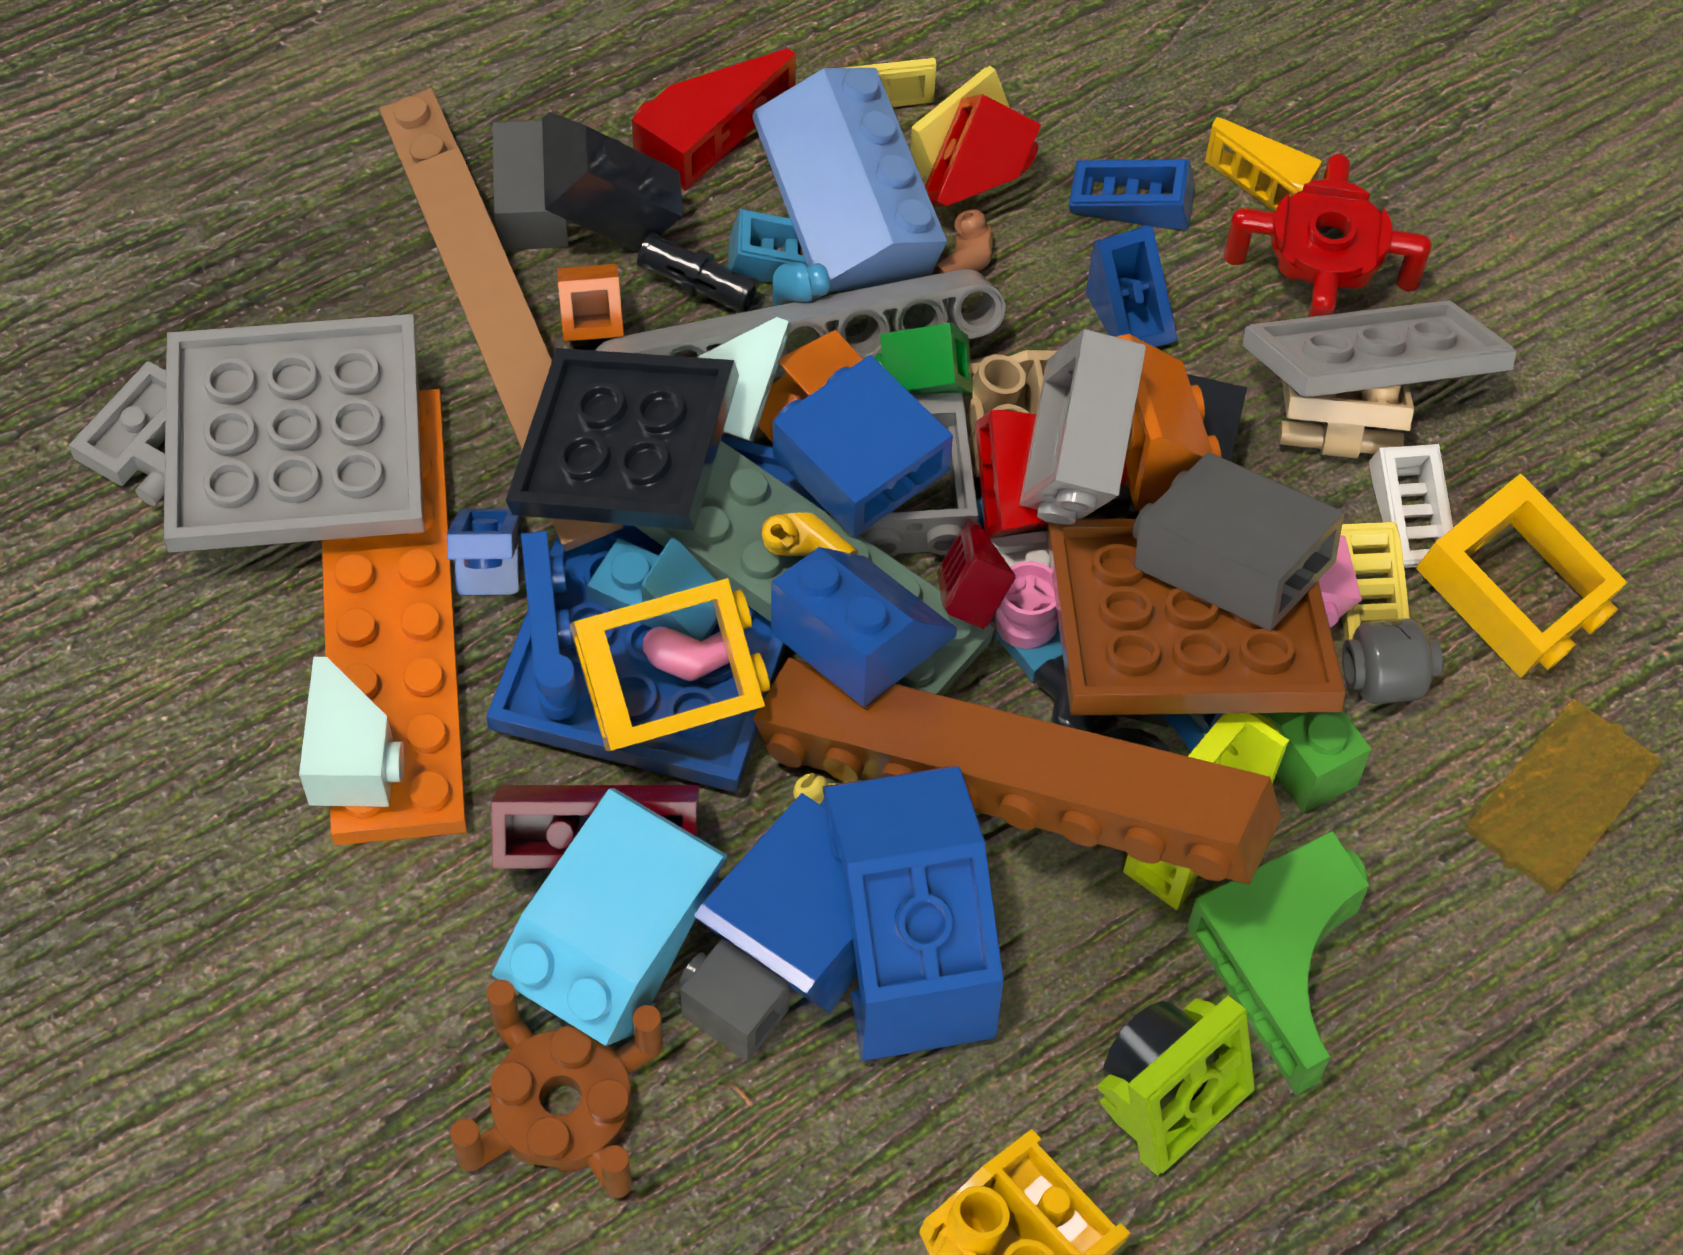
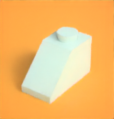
M776 317L698 356V358L734 360L739 373L723 433L753 442L779 366L778 360L782 357L792 327L789 321Z
M313 656L299 771L308 804L317 806L389 807L392 782H402L405 762L403 742L393 741L387 715L328 657Z

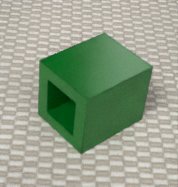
M945 323L880 334L881 353L876 354L875 360L911 395L962 392L963 396L973 394L969 338L966 333L953 324Z

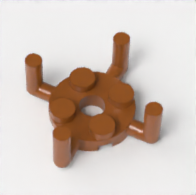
M507 980L492 982L487 989V998L493 1025L510 1049V1052L491 1076L490 1106L495 1126L480 1135L479 1128L473 1120L460 1119L450 1129V1137L459 1166L466 1171H476L509 1150L520 1161L532 1166L538 1164L557 1167L558 1171H574L589 1166L608 1195L614 1198L624 1197L632 1187L630 1163L627 1151L617 1144L626 1128L625 1124L631 1107V1090L628 1074L661 1053L663 1049L660 1012L651 1005H643L637 1008L633 1014L635 1038L613 1051L608 1045H603L574 1026H564L558 1030L547 1031L534 1036L519 1014L514 986ZM557 1086L572 1087L581 1095L580 1103L576 1109L568 1114H551L541 1105L543 1097L549 1090Z

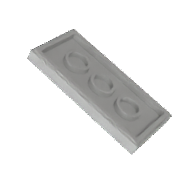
M1450 300L1250 324V326H1245L1243 346L1304 398L1513 370L1517 353L1513 346Z

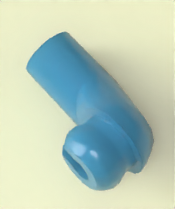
M789 262L779 266L773 276L772 306L793 302L812 301V296L826 295L830 290V279L826 267L820 263L806 267L802 262Z

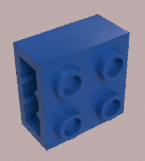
M871 355L851 368L843 367L837 370L823 387L804 400L797 399L790 402L773 420V457L853 538L950 471L953 434Z

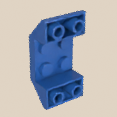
M951 766L822 786L831 852L833 856L842 860L859 990L851 991L860 1059L866 1061L996 1038L1003 988L1002 966L985 841L960 767Z

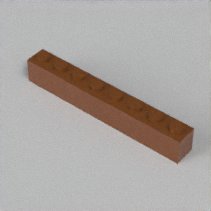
M792 658L787 659L764 698L765 706L759 708L753 717V721L766 744L768 753L775 760L786 766L796 768L802 764L827 771L835 778L845 782L959 766L974 811L1002 818L1008 824L1019 829L1032 830L1036 827L1059 833L1070 841L1082 846L1091 847L1099 844L1126 851L1133 858L1145 863L1154 864L1163 861L1189 868L1195 874L1212 881H1221L1226 878L1250 885L1281 819L1278 802L1269 776L893 684L863 707L811 664Z

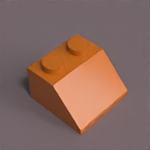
M1125 334L1117 337L1146 345L1125 457L1127 465L1126 482L1135 511L1142 510L1146 504H1154L1170 489L1175 477L1181 471H1189L1208 452L1221 458L1222 456L1216 436H1207L1203 424L1205 406L1201 389L1198 385H1190L1183 362L1131 334Z

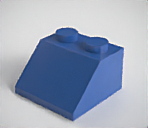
M818 547L771 581V633L863 707L956 637L957 627L862 555Z

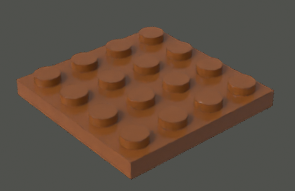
M1076 519L1075 523L1070 525L1048 522L1047 542L1071 715L1342 712L1345 688L1319 581L1269 631L1134 568L1137 539L1133 537V527L1136 519Z

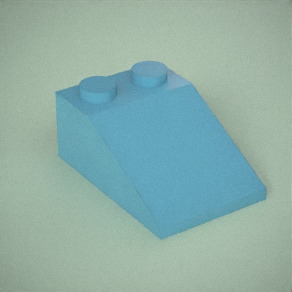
M615 788L608 789L522 913L491 975L498 980L509 981L516 991L605 1046L633 1036V1014L635 1010L643 1005L652 1004L696 918L694 914L705 901L728 855Z

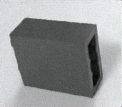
M1208 452L1189 471H1181L1175 477L1170 489L1154 504H1146L1140 511L1133 527V537L1137 539L1134 568L1271 631L1336 562L1345 512Z

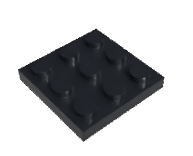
M556 348L505 500L512 515L694 530L739 378L735 361Z

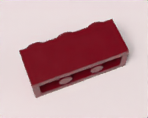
M500 785L491 801L492 868H554L610 788H615L700 839L699 785Z

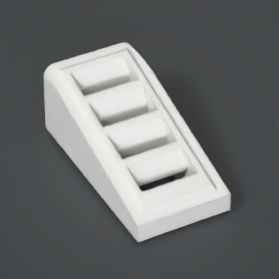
M1439 444L1379 448L1369 460L1372 484L1382 521L1395 522L1398 525L1404 568L1417 567L1430 550H1410L1408 539L1435 538V541H1437L1453 528ZM1417 475L1419 483L1399 484L1398 476ZM1423 496L1425 504L1402 505L1401 497ZM1429 517L1431 525L1406 527L1405 518Z

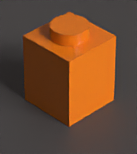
M617 264L557 268L563 341L624 337Z

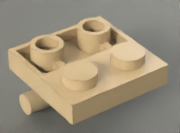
M1282 380L1287 418L1323 422V424L1281 421L1279 445L1320 449V455L1356 459L1360 453L1375 454L1379 448L1404 446V433L1364 428L1367 426L1410 431L1414 406L1409 384L1304 398Z

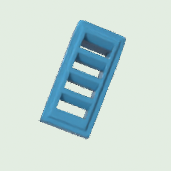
M739 209L729 236L727 268L749 278H755L759 282H773L774 272L779 266L789 262H802L806 267H808L805 256L798 254V247L801 246L790 218ZM774 247H782V251L774 250Z

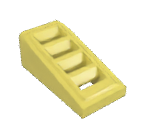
M1397 523L1342 524L1341 535L1346 537L1355 576L1356 574L1382 573L1383 578L1356 579L1361 599L1387 598V603H1358L1341 616L1345 640L1353 638V634L1361 622L1410 618L1403 553Z

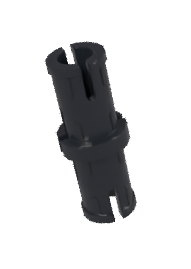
M655 232L647 236L637 258L638 267L647 269L681 285L683 293L691 297L701 294L735 310L737 313L747 312L757 293L759 284L757 279L749 278L714 262L713 254L701 249L695 253L660 237Z

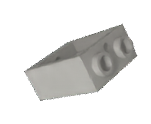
M1083 329L1047 360L1019 505L1037 509V517L1044 521L1070 525L1074 524L1076 519H1082L1119 495L1146 345Z
M962 392L913 395L953 434L949 475L954 509L892 512L859 534L890 557L899 553L932 552L934 554L946 555L967 519L977 522L978 512Z

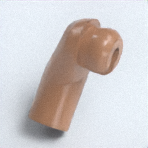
M973 209L964 211L957 216L954 222L955 230L958 232L955 241V253L938 262L932 272L933 275L960 269H972L980 272L988 266L992 259L993 233L991 226L986 224V218L982 212Z

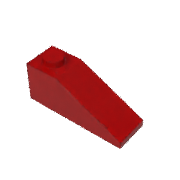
M786 48L668 86L654 100L643 103L631 119L633 149L680 171L681 189L686 191L756 128L752 118L755 109L796 85V53Z

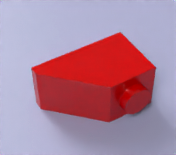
M984 94L962 98L925 184L933 208L951 205L1019 178L1021 173H1025L1030 168L1037 155L1039 144L1035 139L1041 124Z

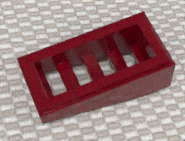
M967 519L964 526H962L937 570L941 602L947 614L983 630L990 623L1016 579L1015 573L978 522Z

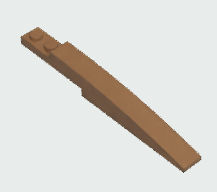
M430 88L381 107L379 110L521 449H523L552 360L460 148L455 142L433 89ZM551 518L565 552L623 529L622 524Z

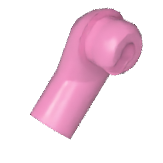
M659 626L647 632L642 644L643 651L653 666L687 681L697 680L730 663L721 631L699 641L674 629Z

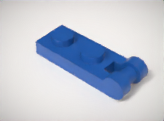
M547 531L521 534L534 673L539 705L546 717L553 720H563L573 715L578 708L575 669L572 661L560 654V649L573 648L569 610L556 611L554 594L567 593L563 555L550 556Z

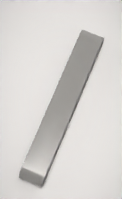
M960 269L813 298L810 302H793L626 335L624 337H616L603 342L595 351L673 356L681 350H692L695 352V357H698L778 317L789 321L792 326L790 333L801 326L811 327V335L808 341L799 347H787L785 345L782 356L837 330L863 359L869 355L875 358L876 354L881 353L880 334L951 323L966 333L969 339L987 335L1000 326L1005 316L1006 304L1003 295L982 274L972 269ZM983 292L981 304L977 309L970 313H961V305L969 294ZM926 303V311L918 322L911 325L903 324V317L912 305ZM869 315V322L865 330L855 336L845 335V328L853 317ZM780 364L775 378L781 377L787 372Z

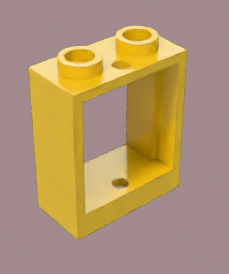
M1519 474L1438 539L1416 567L1420 574L1520 678L1539 662L1547 671L1556 665L1576 646L1570 636L1581 627L1589 635L1601 627L1617 612L1618 608L1611 600L1628 583L1522 474ZM1510 524L1583 598L1543 633L1470 558L1472 554Z
M728 578L577 620L570 624L605 751H613L765 706L761 693L770 690L766 667L760 653L750 655L743 629L752 627L748 604L741 589L731 590ZM712 601L739 696L632 727L605 631Z

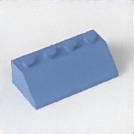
M823 68L755 109L752 117L808 267L816 263L826 267L830 279L829 292L854 291L930 276L947 240L876 68Z

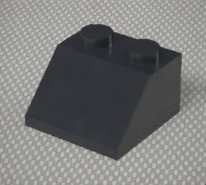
M551 112L542 118L545 210L638 253L649 234L655 232L662 235L683 217L680 171L581 123Z

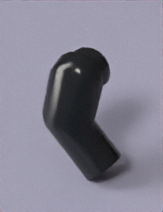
M1057 659L1047 660L1038 669L1035 682L1055 699L1051 722L1091 732L1095 715H1071L1065 667Z

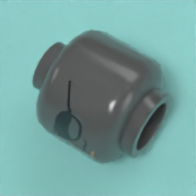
M1401 618L1361 623L1355 630L1353 638L1345 640L1343 644L1342 665L1346 684L1350 690H1358L1362 699L1371 704L1422 699L1429 691L1432 676H1439L1442 672L1443 661L1439 641L1437 638H1428L1421 623L1415 619Z

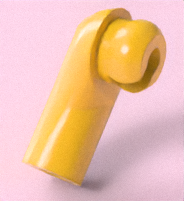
M813 513L776 514L770 516L762 526L761 535L764 545L770 552L776 555L807 556L818 547L858 555V550Z

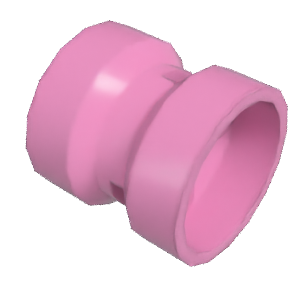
M1019 562L1010 566L1016 575V579L995 613V625L1001 638L1010 645L1022 649H1033L1047 644L1055 636L1058 627L1052 569L1039 562Z

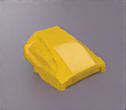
M1033 1129L983 1165L956 1193L925 1218L919 1230L929 1255H1112L1126 1242L1131 1233L1122 1223L1115 1226L1039 1146L1041 1138Z

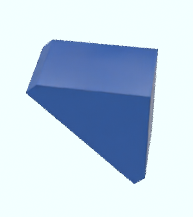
M1146 225L1094 241L1086 295L1108 335L1117 337L1119 335L1131 334L1154 347L1178 341L1153 226Z

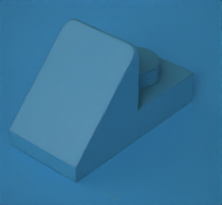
M618 538L587 584L588 599L611 610H616L716 582L717 580L679 541L673 538L669 540L659 556ZM710 601L639 622L651 628L662 626L674 629L702 641L710 636L718 620L713 603Z

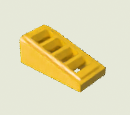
M1219 117L1212 124L1205 158L1206 163L1273 212H1276L1279 202L1288 193L1289 197L1302 191L1304 184L1317 180L1322 161ZM1224 145L1228 146L1234 152L1231 153L1227 150H1224Z

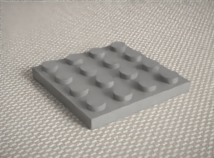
M414 314L167 333L164 541L169 553L425 532L417 337Z

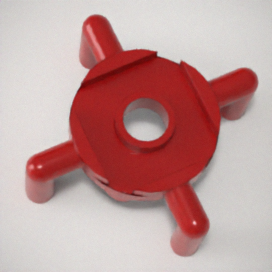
M1334 154L1327 162L1323 179L1304 184L1303 190L1289 197L1288 193L1279 202L1276 212L1250 208L1237 209L1232 215L1223 257L1231 265H1241L1246 261L1252 233L1271 236V244L1275 255L1279 259L1278 268L1282 274L1293 280L1303 279L1314 284L1312 302L1307 317H1315L1334 313L1338 287L1346 286L1352 289L1365 287L1371 281L1372 276L1383 265L1387 253L1404 256L1396 282L1398 287L1404 291H1415L1420 285L1432 243L1423 234L1392 230L1390 216L1384 207L1382 212H1380L1369 201L1370 193L1360 186L1349 183V159L1343 154ZM1325 226L1335 227L1342 231L1345 237L1329 239L1321 235L1317 229Z

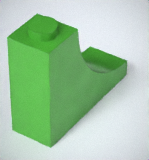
M1333 831L1257 868L1250 885L1233 880L1196 898L1187 925L1188 930L1232 998L1247 1010V1020L1295 1095L1319 1083L1331 1058L1319 1037L1310 1009L1308 974L1311 957L1320 943L1335 928L1358 913L1370 886L1366 869L1359 856L1351 849L1345 850Z

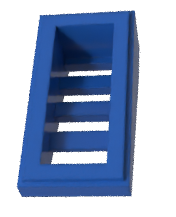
M1190 159L1076 160L1069 201L1070 212L1141 225H1151L1153 227L1189 229L1195 192ZM1094 181L1104 182L1102 195H1092ZM1118 185L1126 186L1125 194L1116 195ZM1141 188L1150 190L1149 194H1140Z

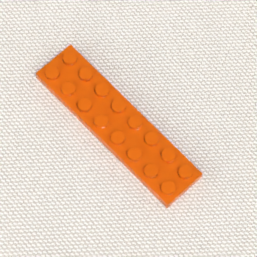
M440 389L419 390L425 532L322 540L325 657H328L387 715L393 741L403 742L405 755L402 782H392L389 807L330 806L331 836L334 846L467 833L452 563L447 557L449 512L443 409Z

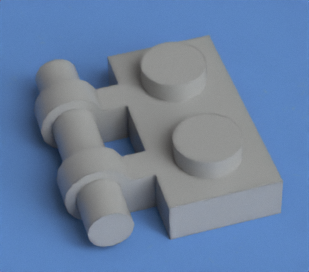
M147 361L69 444L75 460L120 486H123L137 470L147 474L148 476L135 489V492L140 499L151 506H155L164 496L165 454L157 450V448L165 440L166 370Z

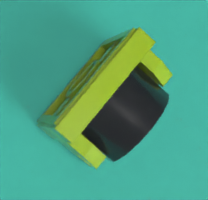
M1230 996L1224 998L1217 1006L1211 1002L1195 998L1184 1008V1012L1173 1003L1166 1001L1151 1004L1129 1021L1110 1047L1103 1067L1105 1079L1097 1085L1098 1090L1105 1096L1100 1100V1104L1117 1125L1137 1141L1140 1162L1157 1176L1160 1173L1163 1174L1255 1090L1247 1010Z

